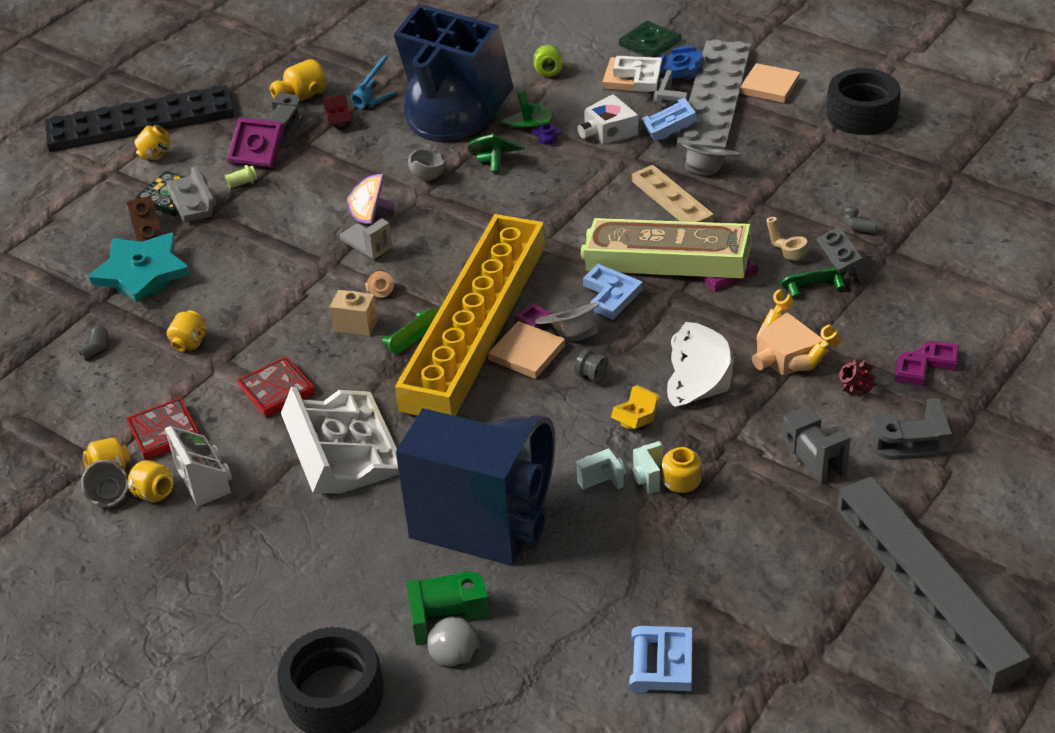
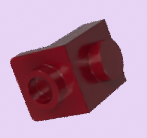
M345 95L323 99L326 119L329 124H333L334 127L347 125V121L352 120L351 110L348 108Z

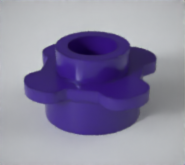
M550 123L544 124L539 129L533 130V135L538 137L539 143L550 145L557 141V136L561 135V129L555 128Z

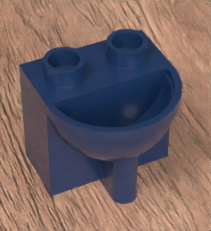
M418 3L393 34L409 83L405 95V118L409 128L423 139L434 142H451L475 134L491 120L514 89L499 25Z
M422 408L396 450L409 538L513 566L524 543L536 545L544 530L546 512L542 506L549 488L555 457V429L552 420L541 415H532L530 417L516 416L490 425Z

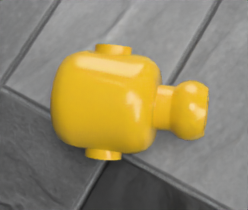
M309 59L287 68L283 75V81L276 80L271 83L270 92L273 98L278 93L293 94L298 96L300 102L325 92L328 80L321 64L313 59Z

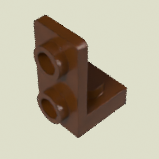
M151 196L126 201L137 241L143 242L162 236Z

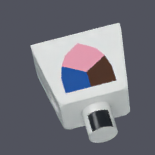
M612 94L586 108L584 111L585 123L578 125L579 135L583 139L594 136L600 143L608 144L637 136L638 114Z

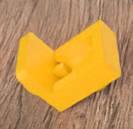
M639 385L633 386L629 401L614 406L611 418L621 422L620 424L628 429H637L649 424L654 420L660 396Z

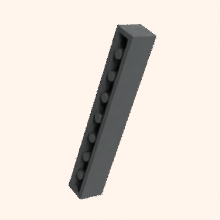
M872 476L839 489L837 511L990 693H994L1024 679L1030 661V656L1025 646L1014 639L1007 631L1003 621L992 614L986 607L984 600L979 595H976L966 584L963 576L959 572H955L948 564L942 552L933 547L926 539L924 532L917 528L907 517L905 510L902 507H898L889 497L887 490L880 486Z

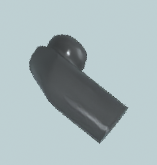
M847 207L845 209L843 221L853 231L875 234L877 221L860 219L858 217V208Z
M100 325L92 329L90 342L78 348V353L83 360L106 349L109 338L108 330Z

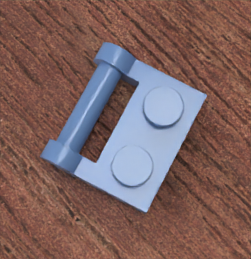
M682 98L678 100L677 104L650 117L647 115L641 118L646 131L649 132L654 141L669 137L675 131L690 127L692 123L698 121V117L687 100Z
M634 627L631 632V641L634 644L633 674L629 678L630 690L635 693H645L648 690L691 691L692 627ZM650 643H658L657 673H647V653Z

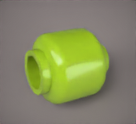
M544 45L536 50L533 62L538 74L550 78L560 73L563 68V58L558 48L553 45Z

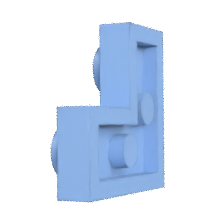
M597 264L583 277V286L599 293L590 302L599 303V306L594 311L612 320L643 290L642 281Z

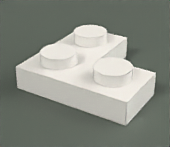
M616 56L613 76L622 78L634 77L633 90L642 92L656 91L662 68V58Z

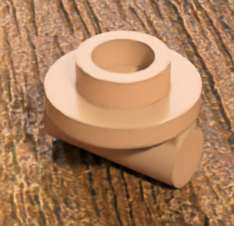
M377 271L368 278L365 285L367 293L374 294L377 298H383L392 292L394 282L388 273Z

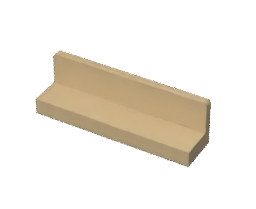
M654 165L632 173V182L681 222L714 223V214Z

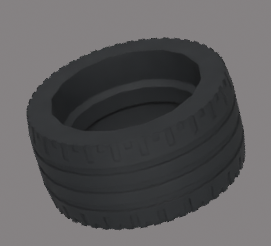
M856 68L840 72L832 78L829 84L826 104L827 118L833 126L850 134L871 135L886 131L895 124L898 117L901 98L900 85L894 77L876 69Z
M325 627L313 630L310 633L308 632L299 639H296L294 643H291L290 647L283 653L278 667V688L284 709L291 721L306 733L354 732L356 729L367 724L381 705L384 683L380 660L371 642L357 631L341 627ZM335 665L348 666L363 673L361 679L353 688L338 696L329 698L310 697L299 691L306 679L322 668Z

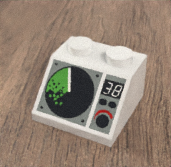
M173 426L166 427L165 431L176 469L196 506L199 507L230 494L228 481L232 480V475L227 464L220 463L222 460L216 445L210 446L204 435Z

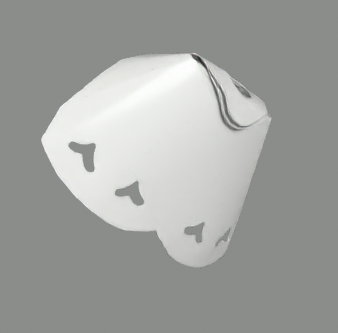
M685 322L679 330L673 345L671 361L675 372L669 379L667 386L669 401L675 407L727 392L730 388L733 374V352L725 338L708 327L698 323ZM690 331L692 339L684 341L685 337L688 336L687 332ZM681 351L688 355L683 362H681ZM678 381H681L684 387L677 390L676 388L679 386ZM677 397H680L681 399H685V400H683L681 403H679L680 400L677 399Z

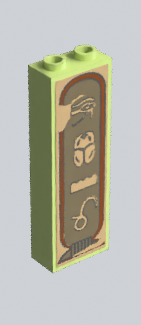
M594 218L591 229H587L586 244L581 247V260H585L586 271H591L597 264H600L620 273L744 278L751 249L750 224Z

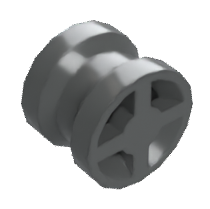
M584 349L576 360L575 374L581 377L588 376L590 381L598 383L607 372L609 359L601 354L596 356L593 351Z

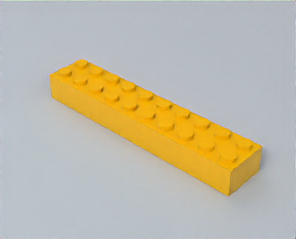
M494 214L395 385L399 412L419 415L422 408L453 416L457 415L545 248L544 222Z

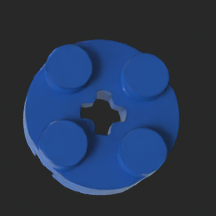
M693 46L678 47L671 50V55L666 57L664 54L660 57L662 58L660 74L664 78L667 70H671L672 80L682 77L687 79L694 78L698 75L697 70L704 64L702 51L699 50L698 52L696 47Z

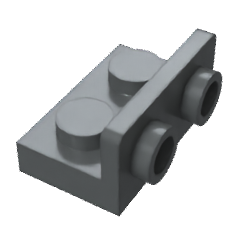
M840 226L817 238L819 246L838 273L846 271L850 277L854 275L860 284L870 279L861 255Z

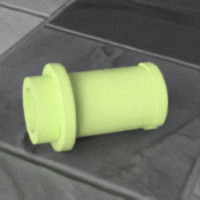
M246 165L242 170L225 175L229 189L231 190L249 182L254 184V181L258 179L254 167Z

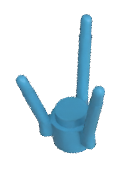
M386 55L383 56L366 79L357 87V90L351 94V101L357 108L363 109L366 106L372 108L377 103L397 95V91H393L378 98H373L374 91L371 87L376 80L372 78L388 57Z

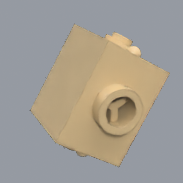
M338 290L329 307L334 332L370 336L378 320L374 294Z

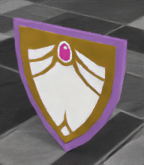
M376 174L365 178L348 196L349 210L358 222L373 224L376 208L393 212L395 203L379 198L385 175Z

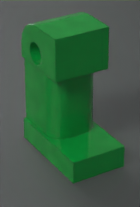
M464 571L453 575L406 581L416 645L427 644L428 634L425 620L463 613L467 622L490 618L485 583L482 576L476 572ZM465 583L474 584L472 588L462 587Z

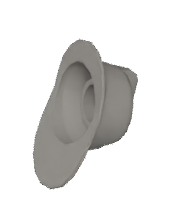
M682 143L687 148L685 169L700 175L708 176L717 172L726 156L741 155L737 151L712 149L696 144Z
M590 303L574 310L546 315L536 319L535 323H552L562 338L568 341H580L598 332L594 309L599 306V303Z

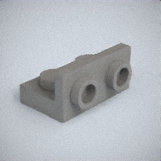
M197 166L191 168V176L167 181V189L183 222L212 217L216 198L213 191H209L206 177L200 173Z

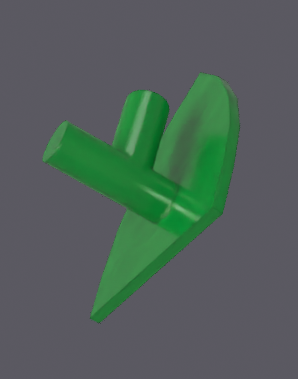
M522 89L517 91L521 112L500 121V124L512 127L549 124L552 120V111L545 106L529 103L526 90Z
M488 135L471 141L467 149L468 152L480 153L477 155L479 163L491 161L490 172L499 173L501 153L523 150L525 146L496 135Z

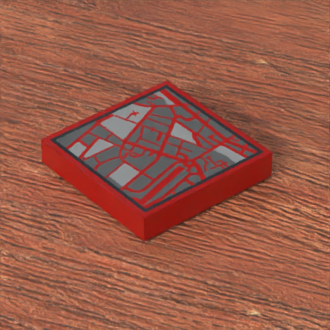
M287 356L237 380L239 388L265 418L283 409L291 387H297L302 400L315 394L314 386Z
M181 398L126 418L145 460L171 451L165 431L166 427L173 426L199 434Z

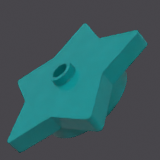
M168 233L143 242L112 239L110 258L89 274L88 277L91 285L114 287L119 293L129 296L135 302H139L145 296L163 290L172 280L188 276L189 270L184 262L173 255L175 239L173 233Z

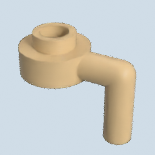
M769 217L766 220L771 243L774 247L782 249L784 258L791 261H799L809 253L808 241L805 237L796 236L783 239L780 235L777 218Z

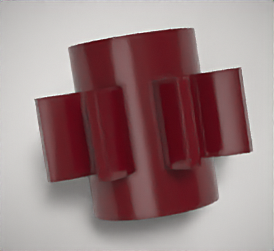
M856 359L853 360V363L845 364L839 374V381L844 383L841 389L850 395L855 394L858 397L870 392L875 385L876 378L874 374L870 373L873 366L865 361L859 362Z

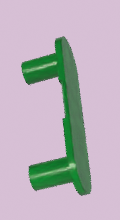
M835 268L791 275L781 281V286L789 290L793 299L801 296L798 287L816 282L834 281L836 289L842 291L846 288L843 280L846 271L838 273Z
M432 308L427 309L425 312L419 311L416 314V319L402 327L391 337L384 336L382 339L383 345L388 346L390 352L394 354L401 353L425 335L438 311Z

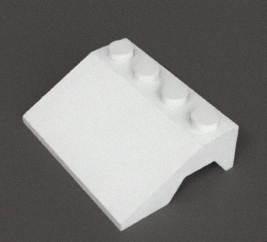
M291 387L281 415L313 493L341 494L399 475L396 458L397 448L371 392L338 390L325 401L302 400L297 387Z

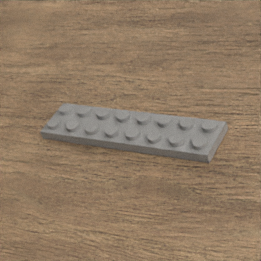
M706 40L702 53L704 64L698 70L688 102L696 112L698 121L692 123L690 127L680 130L677 151H687V148L682 145L684 142L712 149H727L740 96V87L743 84L751 52V44L740 41L722 42L720 40Z

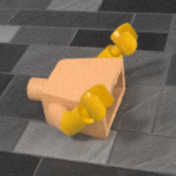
M779 289L773 295L777 305L774 310L770 309L756 338L757 353L752 356L753 365L758 370H763L770 366L780 375L784 376L796 371L812 370L829 352L827 350L829 346L836 347L841 343V335L838 331L835 332L832 325H826L821 330V337H819L788 312L782 315L783 310H788L793 306V298L788 294L787 298L781 301L784 297V292L782 289Z

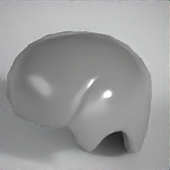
M418 149L410 154L408 166L418 179L431 181L442 175L447 160L444 159L443 161L442 153L435 154L430 150Z
M111 460L95 461L86 468L81 477L84 495L88 501L100 508L117 506L125 500L129 492L128 476L125 470Z
M448 617L441 620L431 629L427 639L431 658L442 666L453 667L460 663H469L475 650H480L479 638L474 627L462 618Z

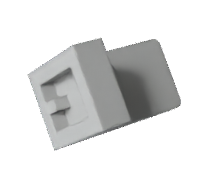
M667 70L665 77L660 79L659 91L656 90L654 93L653 102L654 105H657V113L677 104L678 100L682 98L687 100L686 92L672 91L671 70Z
M380 219L368 228L355 224L339 235L341 241L372 259L377 258L392 248L389 222L384 219Z

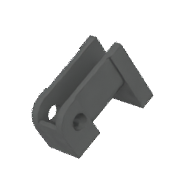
M278 93L272 101L273 112L268 119L250 116L248 119L282 122L285 125L280 145L286 146L303 120L302 113L298 110L300 105L299 97L293 94Z
M939 398L927 399L925 416L921 420L898 421L896 414L873 415L871 442L875 453L883 459L899 460L900 458L935 455L947 456L949 454L945 439H950L952 433ZM891 445L894 449H887L884 446Z
M808 405L783 416V437L793 454L800 458L820 484H824L827 479L828 462L841 476L847 474L851 437L844 430L827 436L821 430L822 419Z

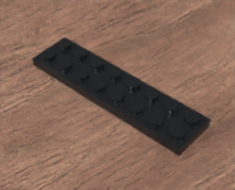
M216 85L208 89L191 90L177 95L169 94L161 98H147L134 103L126 102L113 107H100L92 111H78L70 115L53 116L45 119L47 146L49 152L136 136L146 126L154 127V125H158L167 130L234 117L227 85Z

